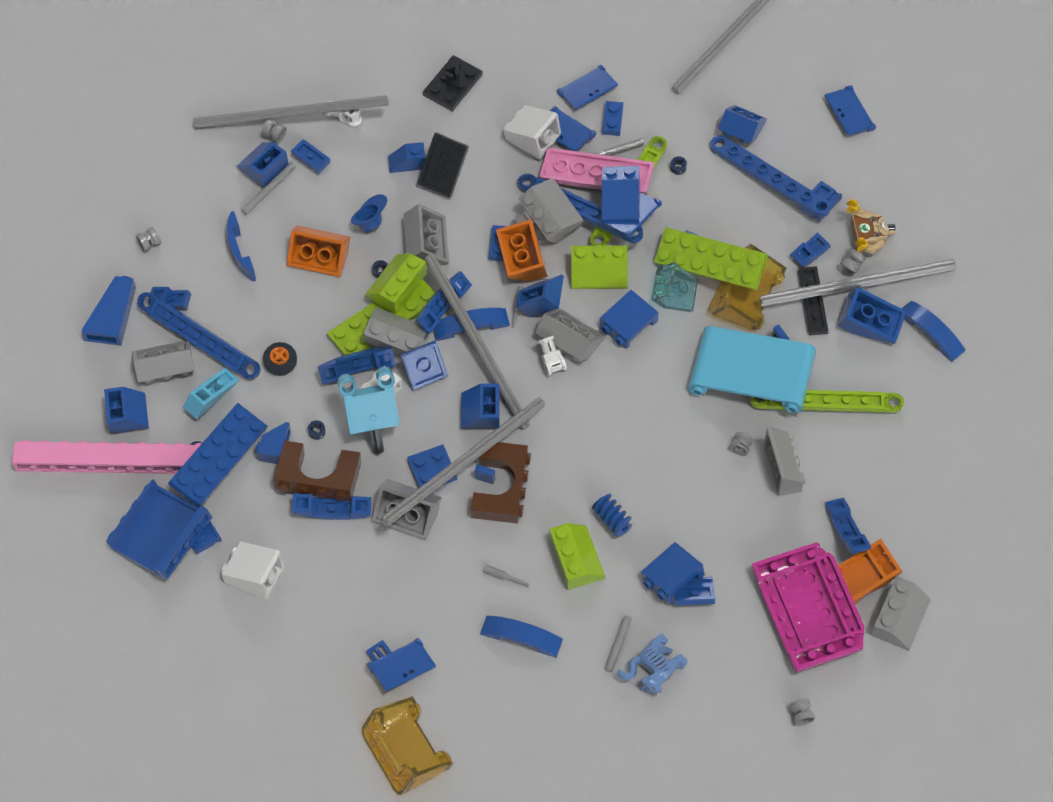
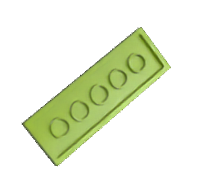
M665 227L654 262L659 265L757 291L769 255Z
M422 280L395 315L412 321L418 316L435 292ZM372 302L327 332V337L343 355L370 349L373 345L363 342L362 338L375 307L390 313L393 312Z

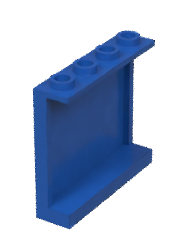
M152 479L144 487L138 499L132 503L127 514L121 518L115 530L109 534L106 542L113 551L167 580L213 517L207 508L203 506L198 508L158 486L155 480Z

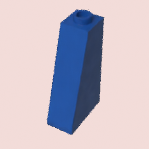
M115 276L82 328L84 341L122 345L136 290L133 278L128 276Z

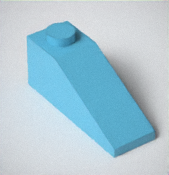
M224 368L190 392L183 408L195 419L200 418L233 388L239 379Z

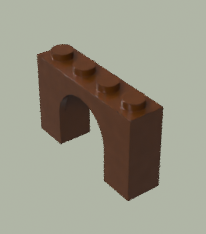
M284 441L274 476L275 490L298 494H313V496L319 498H332L338 501H352L361 467L360 452L341 449L334 472L327 477L314 479L301 472L305 455L304 444Z
M498 442L479 456V465L504 469L513 476L515 481L513 486L502 494L493 495L473 492L471 518L518 524V518L523 516L524 505H521V499H525L526 488L523 487V484L528 481L529 470H526V464L530 465L531 461L528 445Z

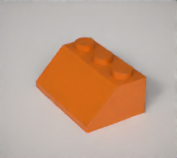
M532 219L496 230L508 278L531 282L548 277Z
M297 225L291 230L286 266L340 277L348 256L351 237Z

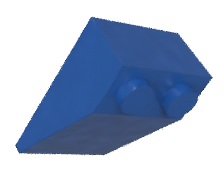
M639 166L602 167V222L639 221L641 187Z
M856 287L847 296L837 326L856 335L895 344L907 311Z

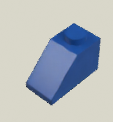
M424 143L404 144L388 156L390 173L422 170L425 162Z
M285 422L262 435L261 441L257 442L255 449L259 461L278 464L284 441H289L291 434L289 422Z

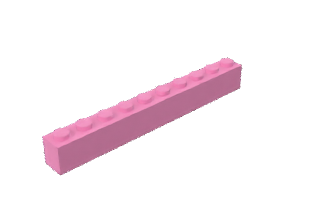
M23 440L14 444L12 464L15 471L176 474L202 443L186 445L184 443L166 444L161 442L157 444H147L144 442L128 444L126 442L108 443L103 441L99 443H89L86 441L70 443L68 441L50 442L44 440L41 442H31Z

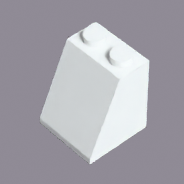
M524 105L521 110H518L515 117L505 125L503 130L506 141L539 160L545 155L547 148H550L561 134L557 113Z
M240 541L238 547L233 548L228 564L225 563L222 568L223 581L266 601L284 570L281 551Z

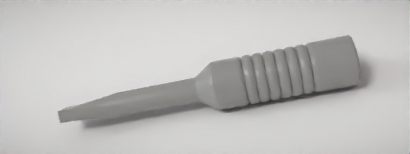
M523 286L517 287V293L514 302L515 311L513 316L512 328H514L519 310L516 307L518 291L523 289Z
M489 565L484 567L483 572L529 587L528 583L511 577L504 571Z

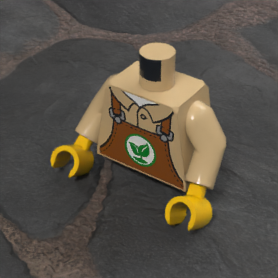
M851 199L846 203L849 206L846 208L847 213L853 212L850 225L857 252L875 254L886 245L888 235H896L895 224L885 225L882 215L864 210L859 207L855 199Z

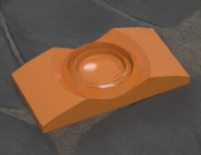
M882 539L871 544L870 550L858 552L838 565L855 605L868 594L886 586L903 572Z

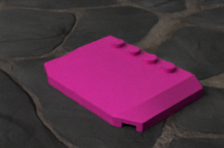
M818 542L752 563L754 578L791 666L796 673L862 651L865 626L834 556L823 550Z

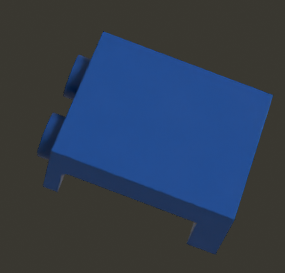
M630 290L600 317V329L606 335L609 334L614 338V341L619 346L627 349L630 347V341L649 324L653 326L658 322L659 312L633 290Z
M676 542L641 571L643 585L649 590L652 589L660 600L667 601L669 604L673 603V595L694 576L701 579L705 575L703 564Z

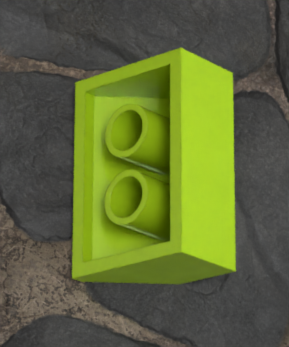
M571 246V289H627V246Z
M411 253L396 254L366 292L365 297L396 314L426 276V261Z
M566 523L549 528V539L568 590L606 579L586 525Z

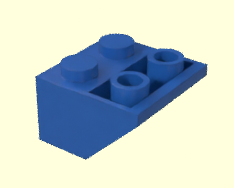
M262 142L237 165V168L262 187H265L289 164L287 152L274 142Z
M561 274L519 290L516 307L529 317L558 309L564 276Z
M478 384L461 393V429L500 427L499 384Z
M127 387L104 389L107 424L111 434L149 428L146 394L144 392Z

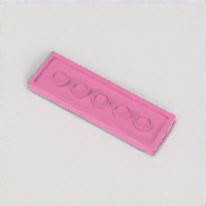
M547 148L539 178L546 181L553 178L557 184L602 190V167L639 166L640 192L647 195L654 170V162Z

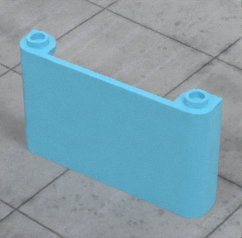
M707 326L704 328L688 389L690 393L697 396L707 393L708 389L779 401L782 402V406L786 411L801 413L816 356V348L808 343Z

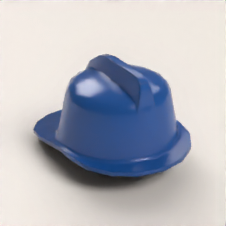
M378 194L369 198L352 216V224L359 225L366 234L377 228L382 223L381 212L387 205V197L383 194Z

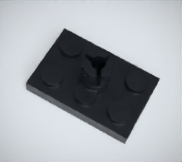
M453 55L424 89L423 96L453 112L481 78L483 71Z
M437 132L434 133L417 184L449 198L452 197L469 145Z

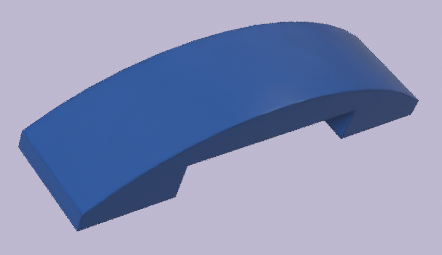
M232 211L228 218L227 234L233 259L248 279L256 281L250 257L242 258L235 238L241 236L235 212Z
M461 271L449 279L458 298L462 297L472 286ZM441 288L429 299L416 318V321L427 334H430L438 325L440 317L451 306Z
M910 301L902 308L907 311L904 319L910 325L914 323L939 346L938 350L951 362L965 352L966 349L955 334L928 309L914 301Z
M480 308L466 311L476 329L491 326V330L510 326L506 308ZM456 314L440 319L438 325L433 329L436 341L454 338L456 333L465 332Z
M382 347L337 357L319 365L318 370L322 385L338 381V378L343 374H354L374 368L379 369L383 366L393 367L396 366L392 347Z
M293 494L292 513L328 520L360 519L371 516V497L352 496V501H338L329 498H312L313 494Z
M845 498L825 502L834 529L848 552L854 554L870 550L871 545L865 534H861L851 516V509Z
M486 616L480 635L496 640L503 638L538 649L539 653L555 658L558 656L563 638L537 626L498 616Z

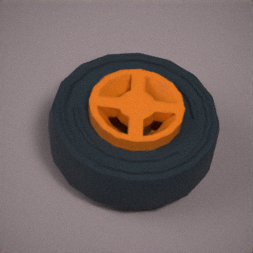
M277 342L271 344L264 351L263 362L265 368L274 375L282 376L290 373L297 363L296 351L287 343Z

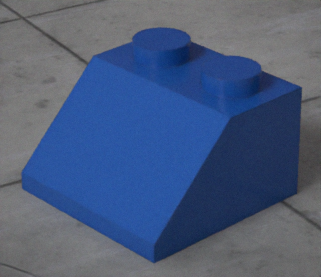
M733 105L725 109L718 129L723 131L722 134L726 136H736L740 142L749 144V142L752 143L756 140L767 118Z

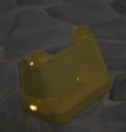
M749 244L745 247L747 249L764 253L753 244ZM768 256L757 291L721 281L708 307V312L753 331L760 329L765 320L764 315L761 313L764 306H761L759 298L761 295L770 294L772 287L783 282L787 267Z
M413 696L373 709L362 726V736L393 790L398 795L408 793L449 770L453 764L450 755L444 750L437 753L434 751L417 721L421 714V708Z

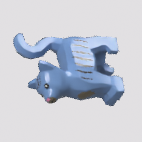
M661 633L638 656L633 657L629 661L628 673L618 669L617 675L622 680H631L637 673V664H641L651 675L642 679L643 685L640 691L647 690L648 692L660 694L662 683L669 680L677 668L683 669L687 665L688 660L682 654L667 660L664 655L669 656L673 649L663 646V644L665 645L668 642V639Z

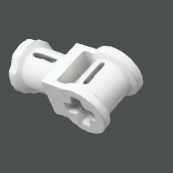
M361 109L325 113L326 116L339 117L340 122L347 123L350 127H357L362 123Z
M553 335L537 341L544 353L541 357L548 376L559 370H567L560 350L555 348Z

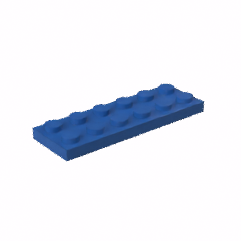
M237 403L171 478L168 485L199 508L267 429L268 425Z

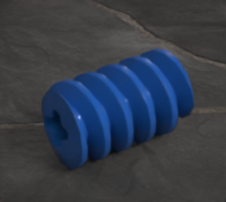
M609 493L599 498L593 504L592 509H594L596 515H599V519L604 521L606 526H609V530L614 532V536L620 537L631 529L632 524H629L632 517L624 518L627 512L625 510L619 512L622 506H614L617 500L609 501L612 497Z

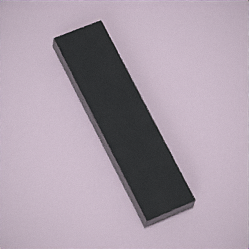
M817 266L798 268L801 288L820 284ZM822 295L804 298L803 303L809 336L828 334L829 330Z

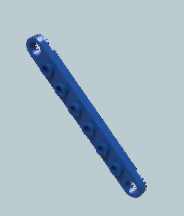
M719 135L712 138V151L719 154L726 161L806 211H810L816 217L824 218V216L829 215L831 205L825 198L725 136ZM717 142L724 143V146L717 147L716 144ZM818 205H824L826 209L820 211L817 207Z
M525 173V175L519 176L518 186L521 191L526 192L532 186L546 180L537 178L533 174ZM527 180L532 182L529 185L527 184V186L525 184H522L524 181ZM562 189L584 221L630 243H637L642 240V227L636 230L638 235L626 239L622 234L603 224L602 207Z
M143 292L138 296V307L163 325L243 377L254 379L259 376L261 371L259 363L153 293ZM147 296L151 299L148 307L144 305V299ZM249 364H252L255 369L251 375L247 372Z

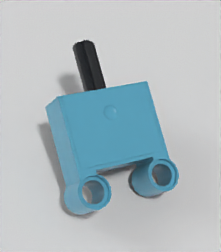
M389 367L379 368L376 372V379L379 385L357 389L352 375L343 374L338 378L337 384L340 393L343 395L350 435L369 431L373 453L380 454L384 451L381 429L400 425L393 387L395 384L393 372ZM384 375L390 376L386 381L381 380V377ZM346 382L352 383L349 388L342 387Z

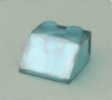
M674 262L658 267L652 301L664 309L693 312L698 279Z

